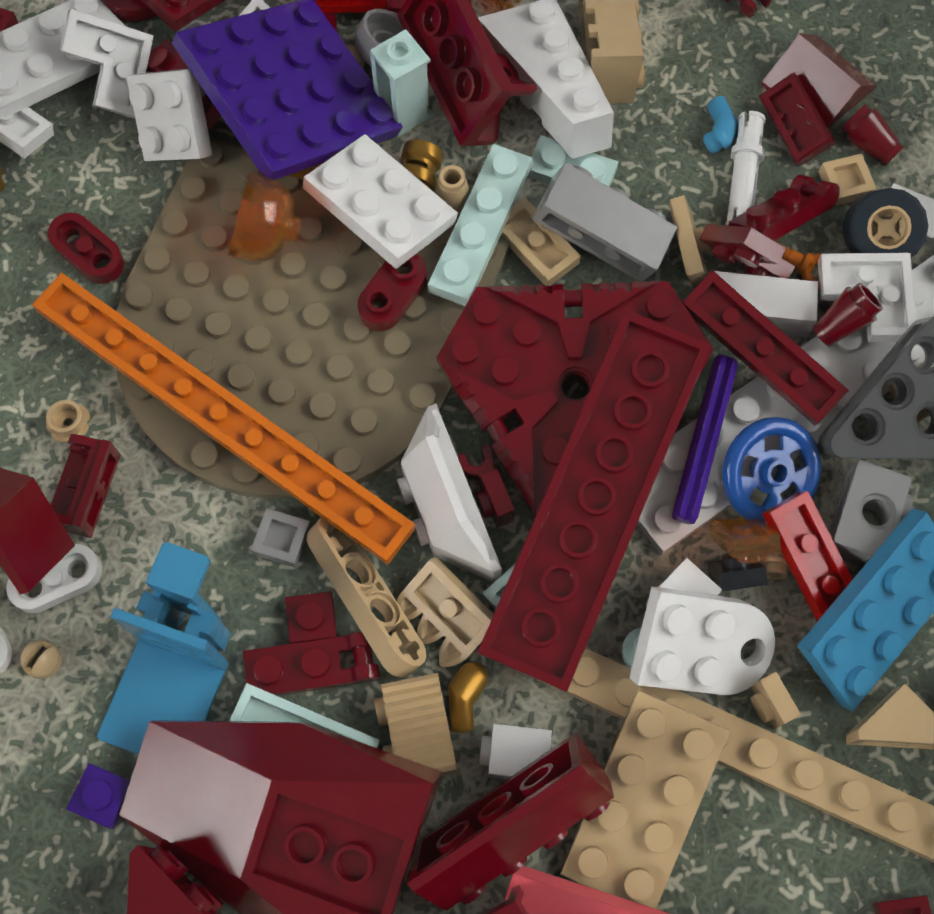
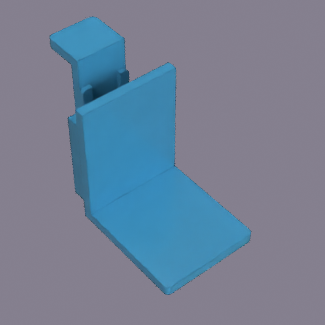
M168 542L163 543L145 582L153 592L143 591L136 607L143 617L117 608L113 609L110 617L138 639L97 734L99 740L139 754L149 721H206L229 665V662L215 648L225 651L231 636L230 631L224 626L220 617L199 594L200 587L211 563L206 555ZM188 613L191 616L184 632L179 631L183 618Z

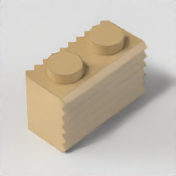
M438 673L381 684L383 697L374 699L379 727H389L392 745L383 746V751L442 771V776L456 774L457 766Z

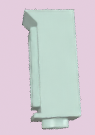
M406 29L372 48L370 56L374 91L378 97H383L389 107H392L393 118L403 126L398 136H401L434 116L427 107L429 106L427 63L430 62V58Z

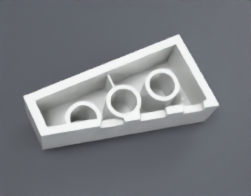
M539 0L478 17L495 53L503 54L509 59L521 80L527 84L537 85V90L534 94L520 96V101L528 110L533 109L540 116L542 126L572 159L611 148L614 112L557 0Z

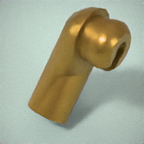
M470 661L465 663L448 685L450 725L453 732H469L474 730L473 705L487 686L489 676L484 665L478 662Z

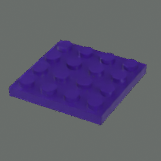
M299 0L178 31L173 39L172 45L267 182L324 163L364 134L378 144L397 137L403 128L402 124L397 123L393 118V112L383 97H378L375 93L373 83L314 0Z

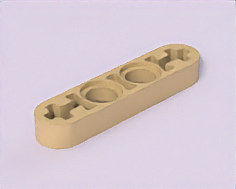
M320 518L306 535L310 550L382 666L395 677H408L426 660L427 655L423 642L363 547L326 520ZM346 568L351 569L360 577L361 584L350 577ZM370 606L375 607L383 614L385 622L376 618Z

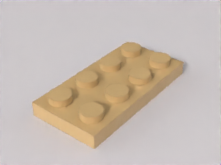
M637 689L603 769L611 781L614 798L610 800L608 808L598 817L586 821L584 818L582 819L560 874L587 887L656 909L730 731Z

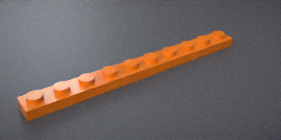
M62 272L32 304L37 313L388 565L415 531V523Z

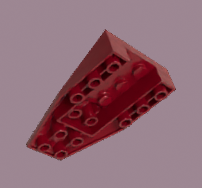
M149 721L119 815L156 846H160L165 851L169 848L189 868V873L200 882L206 884L216 895L240 914H393L420 829L428 819L442 771L305 722Z

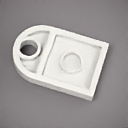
M651 586L629 679L639 686L718 695L740 693L758 682L767 671L775 649L773 627L762 611L743 600ZM755 639L756 648L753 654L746 659H741L743 645L748 640Z

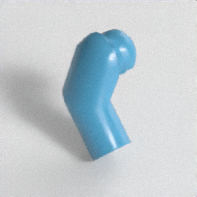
M725 96L713 98L706 106L714 121V125L712 127L713 130L703 136V142L708 151L713 154L718 153L722 148L728 149L733 144L738 133V122Z

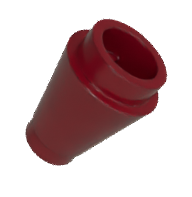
M866 104L841 128L848 135L846 137L847 141L878 161L880 160L885 166L904 148L877 108L872 110Z
M859 282L853 288L847 286L819 319V322L813 326V331L825 345L830 347L835 342H839L877 321L876 315L883 310V307L877 297L864 284Z

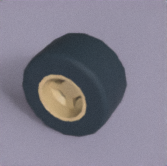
M885 188L865 193L854 201L845 214L842 231L845 245L851 253H910L912 258L926 241L929 224L926 210L915 196L905 190Z

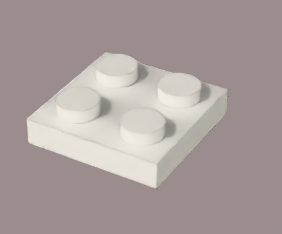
M190 69L126 76L144 161L201 159L213 156L199 82Z

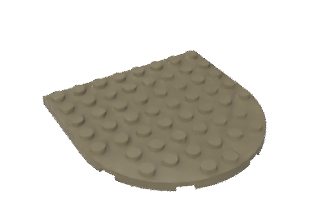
M209 137L213 156L187 160L127 279L117 312L360 484L378 475L401 459L427 407L437 404L441 413L453 389L450 381L439 366L436 357L465 306L429 293L428 283L457 220L453 226L416 253L423 259L426 265L427 281L423 290L400 321L393 328L386 331L371 330L360 320L357 302L361 292L386 260L303 189L304 176L309 174L310 170L304 169L267 182L244 148ZM502 235L498 240L478 287L495 286L510 249V243ZM401 267L397 270L400 274H408L412 271L409 267ZM379 299L374 301L372 306L382 308L387 302ZM116 370L123 396L134 418L147 437L179 468L200 481L241 496L274 500V498H294Z

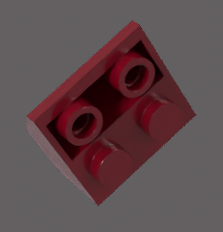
M137 845L130 852L127 914H221L218 910L224 903L206 884L202 883L199 887L197 884L192 883L184 875L189 868L169 848L165 851L160 846L152 848Z

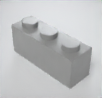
M567 162L552 177L531 219L640 281H644L658 270L677 229V226L666 221L665 216L659 211L642 207L630 200L628 194L623 190L608 187L594 179L592 174L585 168L572 166Z

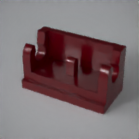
M70 434L68 440L70 453L51 507L68 533L92 538L121 454L111 441Z

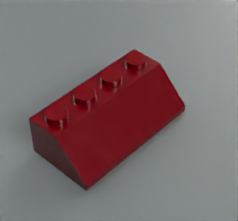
M574 733L416 842L411 858L407 880L408 886L414 893L446 911L459 902L463 905L471 903L483 893L486 884L500 874L503 877L514 874L525 864L528 855L542 846L544 849H548L558 844L567 835L568 828L583 818L589 821L601 815L608 808L610 800L614 798L609 777L578 734Z

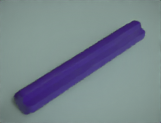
M717 355L712 363L672 512V518L684 524H694L699 516L738 367V361L733 357Z

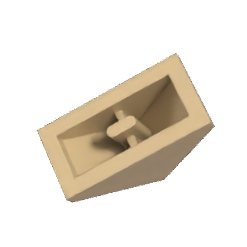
M903 684L891 690L846 734V745L934 750V712L906 684Z

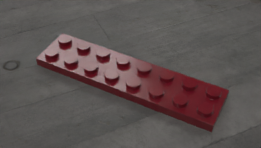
M625 309L479 647L478 654L562 691H568L712 344Z

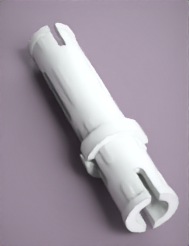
M749 111L748 121H746V112H742L738 117L737 141L731 149L730 156L733 159L734 166L726 226H729L730 220L745 213L749 207L755 205L759 164L763 162L765 150L761 145L766 118L765 115L758 111Z

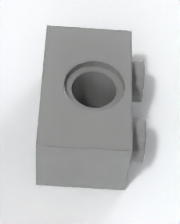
M861 459L847 472L829 529V534L844 561L864 567L899 525L900 520L902 521L910 512L914 496L908 494L912 482L911 477ZM864 509L876 514L879 519V526L872 525L865 520L863 516Z

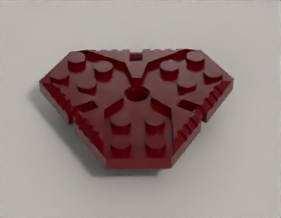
M668 281L617 282L614 284L585 283L581 284L580 289H564L563 284H552V286L476 287L436 357L437 362L481 433L483 434L488 431L495 442L492 445L493 452L534 517L538 513L625 309L709 343ZM564 307H581V318H565ZM712 346L710 347V350H709L708 355H707V357H706V359H705V362H704L703 367H702V369H701V371H700V374H701L702 370L704 369V367H705V365H706V363H707V361H708V359H709L711 353H712L713 350H714ZM569 382H578L586 388L587 394L581 399H570L563 393L562 387ZM515 414L521 426L509 432L503 421Z

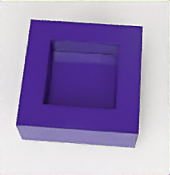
M89 763L66 809L114 830L120 817L119 814L130 781Z

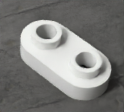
M75 544L38 582L42 584V591L38 596L31 598L28 592L20 595L10 579H8L6 587L7 596L12 604L24 612L39 613L91 590L101 578L102 564L99 557L90 548L81 544ZM77 564H85V573L81 577L73 578L72 569Z

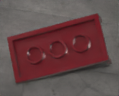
M406 0L397 17L403 29L409 32L430 58V62L427 63V78L459 145H493L499 138L500 116L504 104L511 96H529L534 94L537 90V85L527 84L521 80L509 59L503 54L495 53L469 0Z

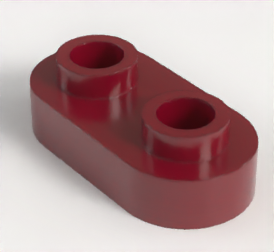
M64 213L56 217L49 225L48 239L55 251L91 282L97 284L110 283L116 280L123 272L125 261L117 244L84 216L78 213ZM72 235H80L76 242L67 243L68 238ZM101 260L110 261L107 266L96 268Z
M415 254L397 269L385 261L361 292L357 306L360 320L366 327L375 331H386L393 328L418 297L427 281L426 265L419 255ZM401 267H409L412 269V271L408 274H400L397 272V270ZM379 299L387 302L382 308L372 306V303Z

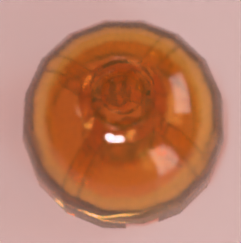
M249 171L227 256L252 262L268 261L282 252L287 241L296 242L302 218L294 216L295 201L290 191L279 181Z

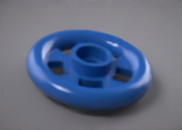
M770 417L755 421L745 427L734 438L725 455L722 481L726 497L734 510L743 518L756 524H765L762 513L784 501L780 493L785 491L791 483L797 489L793 495L798 492L808 491L813 499L821 477V457L817 444L811 434L795 421L781 417ZM778 435L779 449L765 450L764 438ZM799 450L803 466L795 470L790 453ZM746 455L754 457L749 467L751 473L749 477L741 475L742 463ZM777 465L778 471L772 479V469ZM755 487L767 494L762 506L753 503L749 499Z

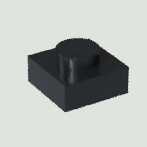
M747 552L726 553L721 556V560L708 562L709 577L722 589L721 592L768 585L766 566Z

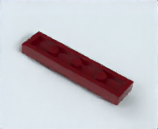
M713 270L682 302L693 319L814 426L819 424L849 391Z

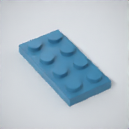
M913 508L797 646L837 703L850 711H854L934 612V523L927 512Z

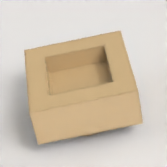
M862 153L824 162L818 171L822 181L825 180L839 185L840 195L833 207L854 202L865 193L876 191L877 189Z
M777 672L762 678L751 686L755 694L751 696V703L755 712L764 723L770 721L774 730L801 715Z

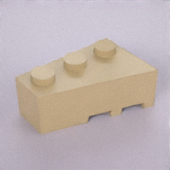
M579 0L582 51L609 104L634 103L637 88H643L644 64L642 63L644 54L641 28L638 25L639 0Z

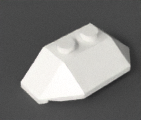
M437 404L428 406L401 460L403 477L396 479L401 497L405 505L413 503L419 518L412 520V522L415 523V533L420 546L429 544L434 557L494 582L501 577L502 567Z

